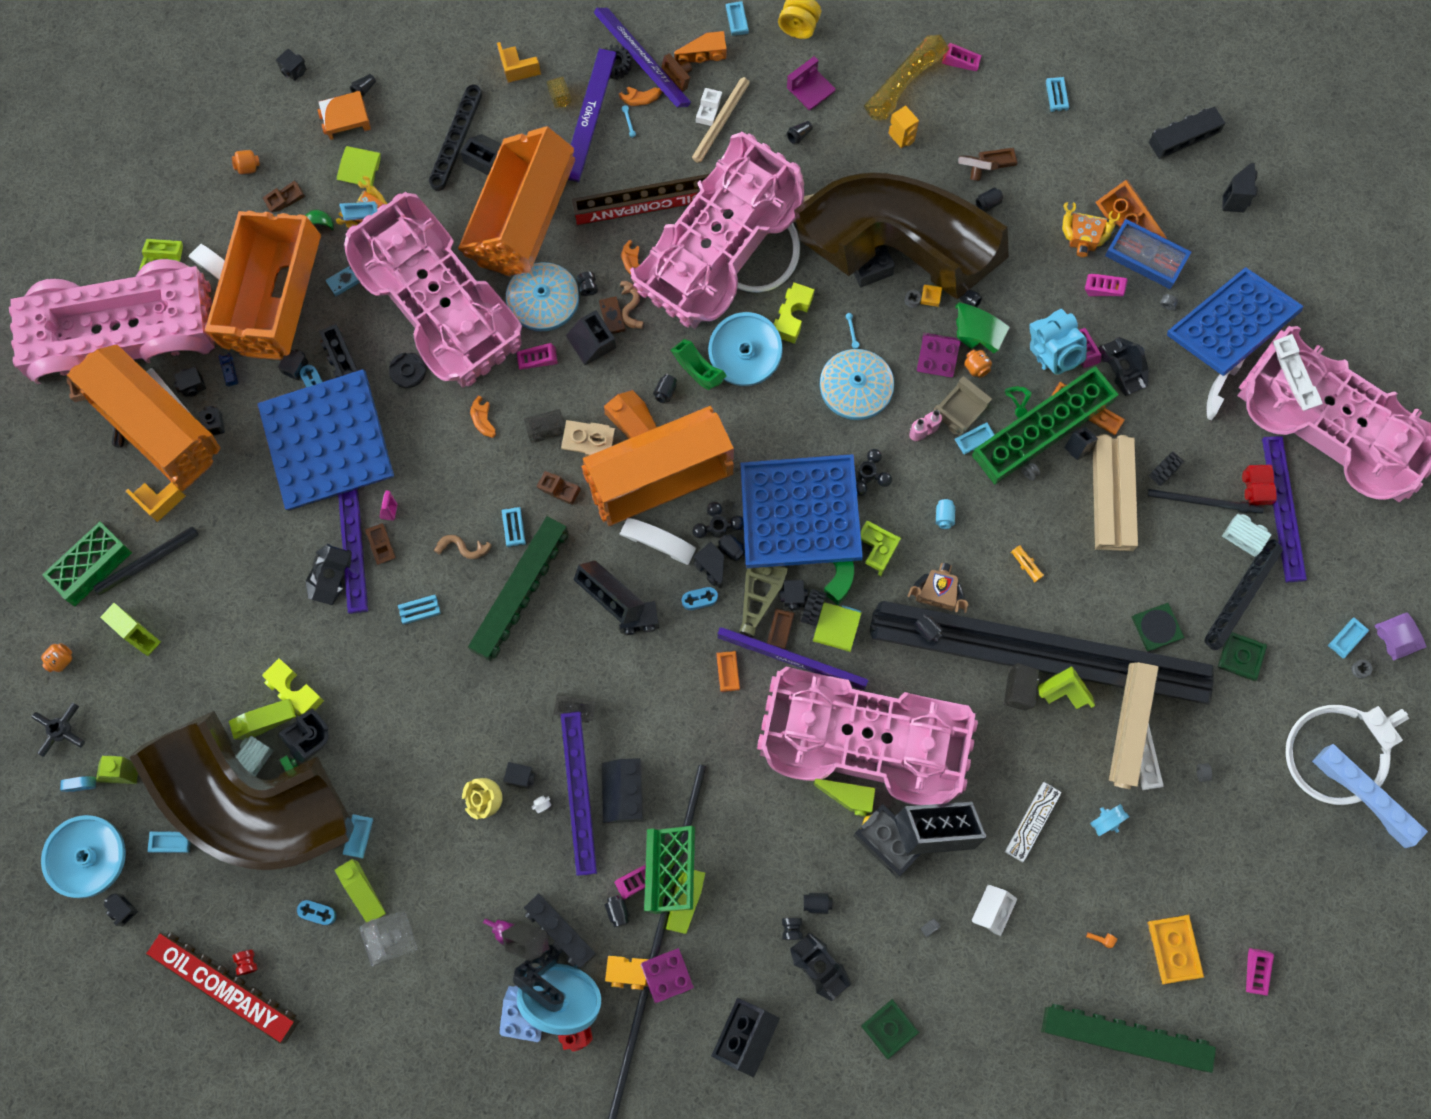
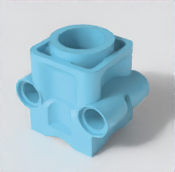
M1059 309L1049 317L1030 324V350L1037 357L1038 363L1042 364L1043 367L1041 368L1043 370L1049 368L1055 375H1059L1074 369L1086 360L1087 338L1079 331L1077 320L1072 313L1066 314L1063 309Z

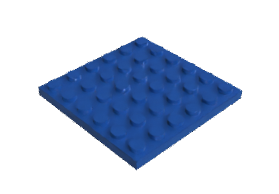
M362 369L257 403L285 510L302 507L394 477L365 370Z
M854 454L740 463L746 568L859 561L863 559Z

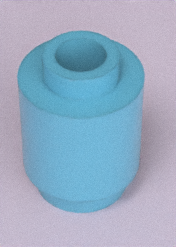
M940 500L936 506V525L942 529H949L955 525V505L952 500Z

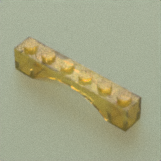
M942 35L926 36L869 99L864 108L871 119L886 120L896 109L898 99L908 84L922 71L939 61L949 50Z

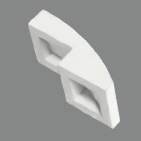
M705 88L696 116V123L709 126L713 124L722 96L721 91Z

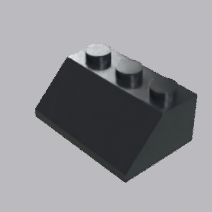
M641 758L618 759L602 763L603 823L643 822Z
M737 998L711 1057L754 1078L780 1018Z

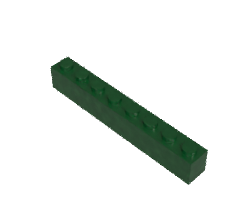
M546 516L468 645L471 652L490 662L492 658L498 656L501 650L499 648L501 643L507 641L510 636V628L512 625H516L520 619V611L528 606L530 602L529 596L532 591L536 592L540 585L538 581L542 575L545 576L550 568V561L552 559L555 560L559 553V546L568 539L567 526Z
M1057 1004L1045 1007L1042 1033L1213 1073L1216 1047L1210 1046V1041L1196 1039V1042L1189 1041V1036L1176 1034L1173 1037L1167 1035L1168 1031L1155 1029V1032L1147 1030V1026L1135 1023L1134 1027L1126 1025V1021L1113 1019V1022L1106 1021V1016L1093 1014V1017L1085 1015V1011L1072 1009V1012L1064 1010V1006Z

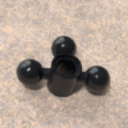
M878 449L869 450L867 453L868 461L860 465L858 472L860 481L856 482L857 496L865 495L868 489L866 483H870L874 479L882 487H888L892 483V476L889 473H876L877 468L875 464L882 459V453ZM863 470H870L872 474L865 475Z
M711 502L707 506L708 514L713 517L710 525L705 526L702 523H698L693 527L692 532L696 538H704L708 532H711L714 537L720 538L727 533V528H732L736 531L741 530L744 527V521L741 516L736 515L727 522L724 517L719 516L722 512V506L718 502ZM721 524L724 527L721 530H716L714 526Z

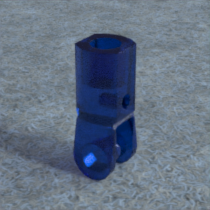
M229 352L225 356L219 355L218 358L226 386L237 385L238 379L231 353Z

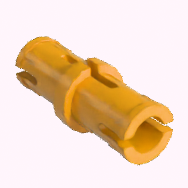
M1021 545L1011 551V554L1021 564V569H1025L1034 583L1044 576L1035 565V560L1027 555Z

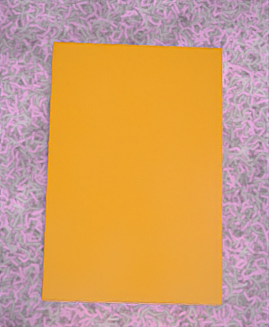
M1185 915L1149 921L1148 926L1162 984L1204 978L1190 916Z

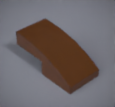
M294 180L281 190L278 188L274 189L264 196L263 200L270 212L273 213L292 205L306 196L299 184Z
M547 471L543 473L536 486L539 490L573 505L581 490L578 485L567 482L560 476Z
M384 523L365 529L377 565L396 558Z

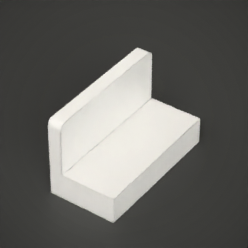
M988 885L972 922L1001 936L1017 898L1008 891Z

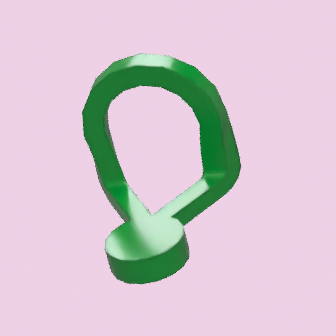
M1019 386L1005 389V395L1010 397L1017 406L1015 409L1016 417H1022L1027 413L1025 405L1031 396V391ZM1021 391L1026 395L1021 405L1010 392Z

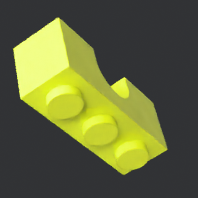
M793 283L792 288H788L785 295L786 303H782L779 310L780 318L779 320L775 319L774 326L782 340L795 344L801 330L802 321L794 318L791 314L797 310L808 312L814 297V289L797 283Z
M278 659L262 675L266 679L264 683L272 691L276 689L280 692L278 697L281 700L291 699L294 712L298 716L312 708L316 710L324 702L307 684L299 691H291V681L297 674L281 659Z

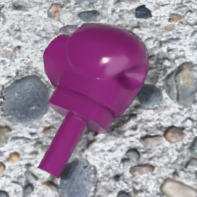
M488 919L483 921L484 924L493 928L492 933L495 934L496 940L501 944L505 945L507 942H512L517 934V926L503 920H497L495 923Z

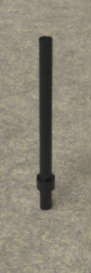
M1148 489L1149 497L1238 510L1240 513L1253 512L1263 514L1264 506L1251 505L1249 502L1244 501L1238 503Z

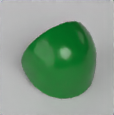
M311 210L305 215L312 224L326 225L331 231H334L333 220L326 212Z

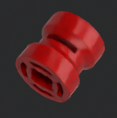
M253 949L232 955L233 961L238 966L236 968L237 976L246 975L258 970L257 964L253 962V957L255 956Z

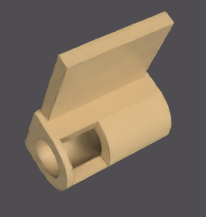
M566 420L561 449L585 453V457L612 446L615 428L597 423L587 424Z

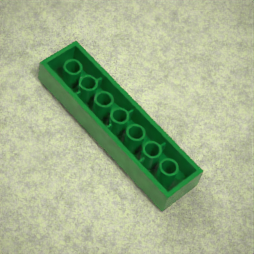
M1094 366L976 447L972 457L995 485L1114 403L1119 394L1097 367Z

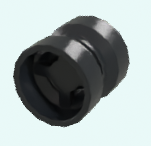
M587 271L577 276L578 283L581 285L579 289L582 296L595 295L598 292L597 285L595 284V273Z
M782 918V925L784 926L782 940H803V933L800 931L802 918Z

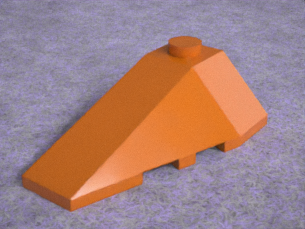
M1128 179L1095 202L1108 219L1111 211H1113L1111 214L1112 219H1116L1120 213V218L1114 222L1120 228L1125 219L1168 239Z
M633 390L616 395L604 405L605 415L628 439L657 428L645 402Z

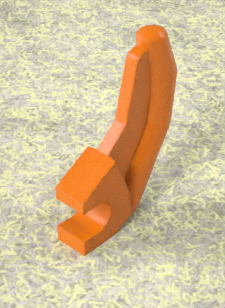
M627 87L629 94L624 95L620 92L619 97L630 106L647 105L657 100L662 94V90L655 87L641 92Z
M631 240L624 245L621 253L625 269L630 275L632 267L637 268L640 266L638 264L640 247L637 246L635 249H630L629 247L632 245Z
M478 396L470 410L474 426L483 435L494 438L496 435L495 429L488 421L490 404L486 402L484 405H479L483 399L481 396Z

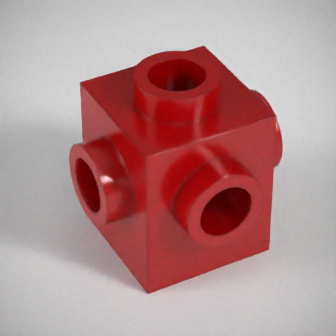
M590 1026L575 1034L558 1035L563 1050L571 1049V1051H578L588 1046L593 1040Z

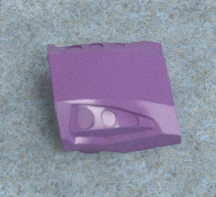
M1408 612L1375 625L1377 634L1385 641L1387 652L1393 661L1426 648L1425 641Z

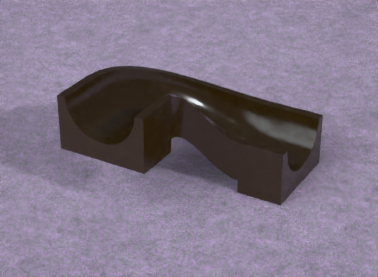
M860 173L846 176L831 182L794 210L800 241L847 276L852 275L876 256L875 247L888 245L911 258L931 275V282L938 287H942V290L955 299H959L1009 258L1007 226L955 194L932 184L901 175Z
M215 711L207 713L141 745L129 757L152 799L167 820L186 839L202 851L229 864L257 870L283 869L299 865L348 842L351 838L354 825L318 757L280 774L276 779H259L248 772L236 758L231 749L233 744Z

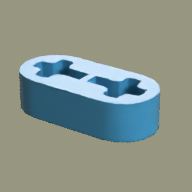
M306 365L300 370V376L306 387L323 382L314 366ZM308 371L311 372V375L313 377V379L311 380L307 376Z
M711 587L689 591L683 595L682 605L687 610L712 606L718 600V593ZM707 592L714 595L711 601H708L707 598H701L705 597ZM688 597H691L692 599L699 598V600L693 601V605L685 603V601L688 600Z
M85 776L61 780L60 791L74 792L95 789L96 777Z
M308 900L302 901L297 907V913L303 919L322 925H331L336 920V911L331 907ZM310 904L309 908L315 910V913H307L305 916V911H302L303 907H307ZM329 910L331 918L326 919L324 922V917L318 916L319 912L326 913Z

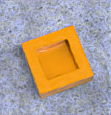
M924 284L921 304L939 307L942 287Z

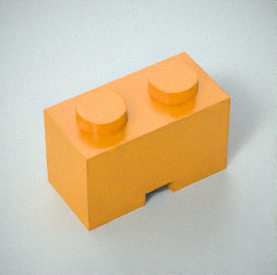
M904 106L892 114L890 121L892 125L889 127L888 132L900 148L914 143L919 120L910 109Z
M608 956L605 981L610 982L611 987L624 988V984L631 985V989L643 990L644 986L649 987L641 967V963L648 959L632 958V962H629L630 959L625 957Z

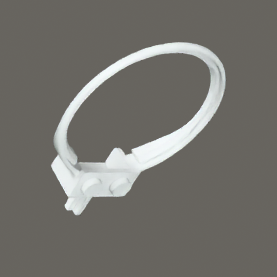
M728 210L723 214V217L729 219L734 215V212ZM793 223L788 227L793 242V255L785 273L776 281L764 286H747L738 282V290L757 293L769 291L783 284L792 275L800 255L799 236ZM716 224L713 231H720L722 226ZM704 239L701 242V246L709 248L712 242L710 239Z
M1326 705L1307 712L1294 724L1286 742V761L1296 783L1307 794L1325 803L1348 805L1362 801L1356 795L1346 798H1334L1317 792L1301 778L1294 763L1293 743L1300 728L1311 718L1320 714L1340 713L1353 718L1359 716L1360 720L1363 719L1382 746L1381 750L1384 754H1380L1379 771L1374 780L1381 787L1390 768L1391 748L1403 741L1395 727L1408 720V714L1401 709L1386 717L1379 706L1368 712H1362L1343 705Z

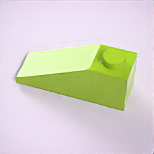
M285 699L229 720V725L233 738L235 740H244L250 736H259L295 718L296 715L291 699Z
M815 778L814 786L849 811L855 812L856 816L866 817L867 814L872 813L875 788Z
M351 859L335 869L344 889L368 925L386 914L358 861Z
M694 870L693 910L670 911L666 926L667 930L683 934L687 933L701 895L705 878L704 872ZM685 872L678 879L682 885L687 881V874ZM676 884V887H675V891H674V895H673V896H675V894H676V893L679 891V889H680L677 884ZM685 893L677 900L681 905H686L687 896Z

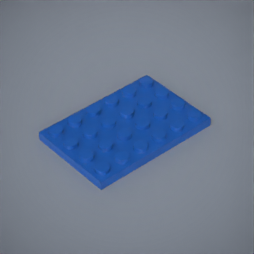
M1245 267L1169 329L1167 336L1219 374L1225 376L1303 310V306Z

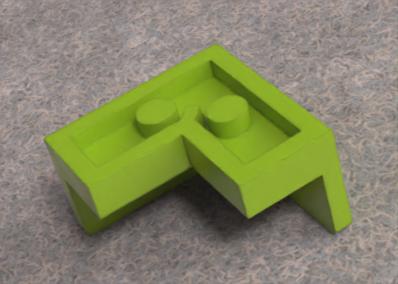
M866 521L860 531L861 541L874 548L865 564L878 570V575L882 576L901 538Z
M1072 666L1038 685L1040 697L1045 698L1049 704L1067 695L1076 709L1087 703L1091 708L1095 706L1092 694Z

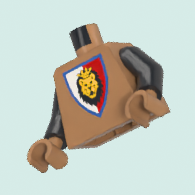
M941 563L939 571L931 570L930 574L921 576L911 587L907 595L908 597L910 595L916 596L917 602L953 611L955 608V612H958V609L961 608L966 613L968 608V602L965 599L962 585L958 582L957 576L950 575L952 566L948 563Z

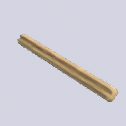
M745 77L739 80L693 154L692 159L696 163L703 160L750 82Z

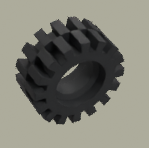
M610 45V49L606 47L605 50L616 52L615 59L622 61L620 65L613 66L610 79H613V76H615V80L618 79V76H621V79L624 78V74L627 76L629 74L628 71L631 70L630 53L627 49L624 50L623 46L619 48V45H616L613 48V45Z
M1172 451L1150 473L1149 477L1161 486L1185 461Z
M811 589L801 622L816 627L826 593Z

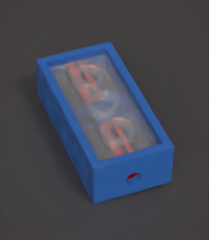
M1125 219L1105 256L1171 289L1191 251Z

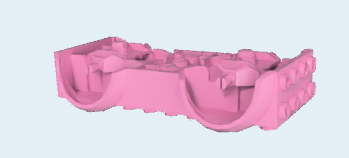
M741 132L732 135L729 146L722 159H719L716 163L715 169L705 180L698 182L700 192L675 225H665L658 243L655 247H652L649 256L637 268L632 267L630 270L631 279L634 282L633 286L638 290L637 292L644 298L648 296L652 300L651 302L658 308L661 306L665 308V312L671 317H678L680 323L687 328L691 326L696 329L701 321H713L720 317L729 308L735 297L738 287L737 273L768 233L783 232L796 219L794 210L804 200L805 184L801 168L794 162L789 163L786 161L782 154L772 152L767 144L757 142V139L749 133L746 135ZM726 210H732L734 212V215L731 219H725L723 217V214ZM716 224L722 226L718 232L712 231L713 226ZM704 239L711 240L712 243L709 248L701 246V242Z
M404 192L403 194L396 195L390 203L380 206L376 213L366 216L360 224L348 229L345 234V253L355 276L371 294L375 296L389 295L415 328L413 335L418 352L428 368L439 379L443 381H458L462 388L466 385L469 387L476 382L477 377L481 374L482 376L490 372L492 366L501 364L510 353L514 354L521 348L520 333L522 324L486 281L477 282L451 250L454 244L453 238L416 194ZM421 269L428 272L427 278H418V271ZM431 284L439 286V289L435 292L430 291L428 288ZM442 298L450 299L451 304L449 307L444 308L440 305Z
M169 259L155 260L147 263L140 269L136 277L80 287L73 282L62 279L39 281L31 286L24 297L11 299L9 313L12 317L10 328L13 333V340L11 344L15 355L13 357V364L29 380L34 381L36 384H41L38 381L39 377L55 372H60V375L65 376L72 367L79 365L85 360L89 353L94 352L96 349L116 344L132 359L143 358L146 363H151L150 358L166 352H171L173 356L179 355V351H196L203 355L208 354L215 348L214 340L205 332L212 307V300L209 297V292H211L210 283L205 280L204 274L200 273L196 266L189 267L182 262ZM137 318L139 320L138 325L130 327L129 321ZM115 324H120L118 330H112V327ZM95 325L102 326V330L97 334L92 333V328Z
M1288 326L1285 331L1281 330L1273 341L1293 334L1300 350L1301 360L1323 404L1305 411L1302 410L1286 380L1272 341L1257 364L1249 372V375L1239 386L1241 391L1237 396L1246 401V408L1252 420L1258 426L1271 433L1283 435L1294 433L1343 465L1346 480L1355 490L1367 497L1383 500L1393 498L1400 502L1404 498L1409 499L1414 492L1417 493L1423 485L1422 479L1427 478L1431 473V423L1419 418L1422 412L1419 409H1414L1413 413H1410L1397 400L1398 393L1394 391L1387 394L1348 369L1347 360L1338 361L1321 355L1324 349L1320 348L1319 345L1314 350L1301 339L1299 335L1301 328L1298 326ZM1325 397H1332L1335 404L1333 406L1327 405L1324 402ZM1343 407L1349 408L1351 415L1345 414ZM1357 419H1366L1367 426L1360 427L1361 425L1357 424Z
M785 667L781 671H777L776 677L772 676L769 692H773L772 696L768 695L765 711H769V713L763 717L761 730L765 732L764 735L760 734L757 749L761 750L760 756H764L769 766L776 772L790 778L806 781H815V778L822 780L832 772L883 782L891 796L912 805L945 804L953 798H957L966 790L967 779H964L966 771H969L971 759H968L970 751L972 752L974 740L971 737L973 732H976L978 720H975V713L972 712L969 706L904 692L899 699L852 689L849 680L791 667ZM850 724L853 727V733L851 735L843 734V725ZM865 728L871 729L873 737L869 739L864 738L862 730ZM883 733H890L893 736V741L889 744L883 743L881 740Z

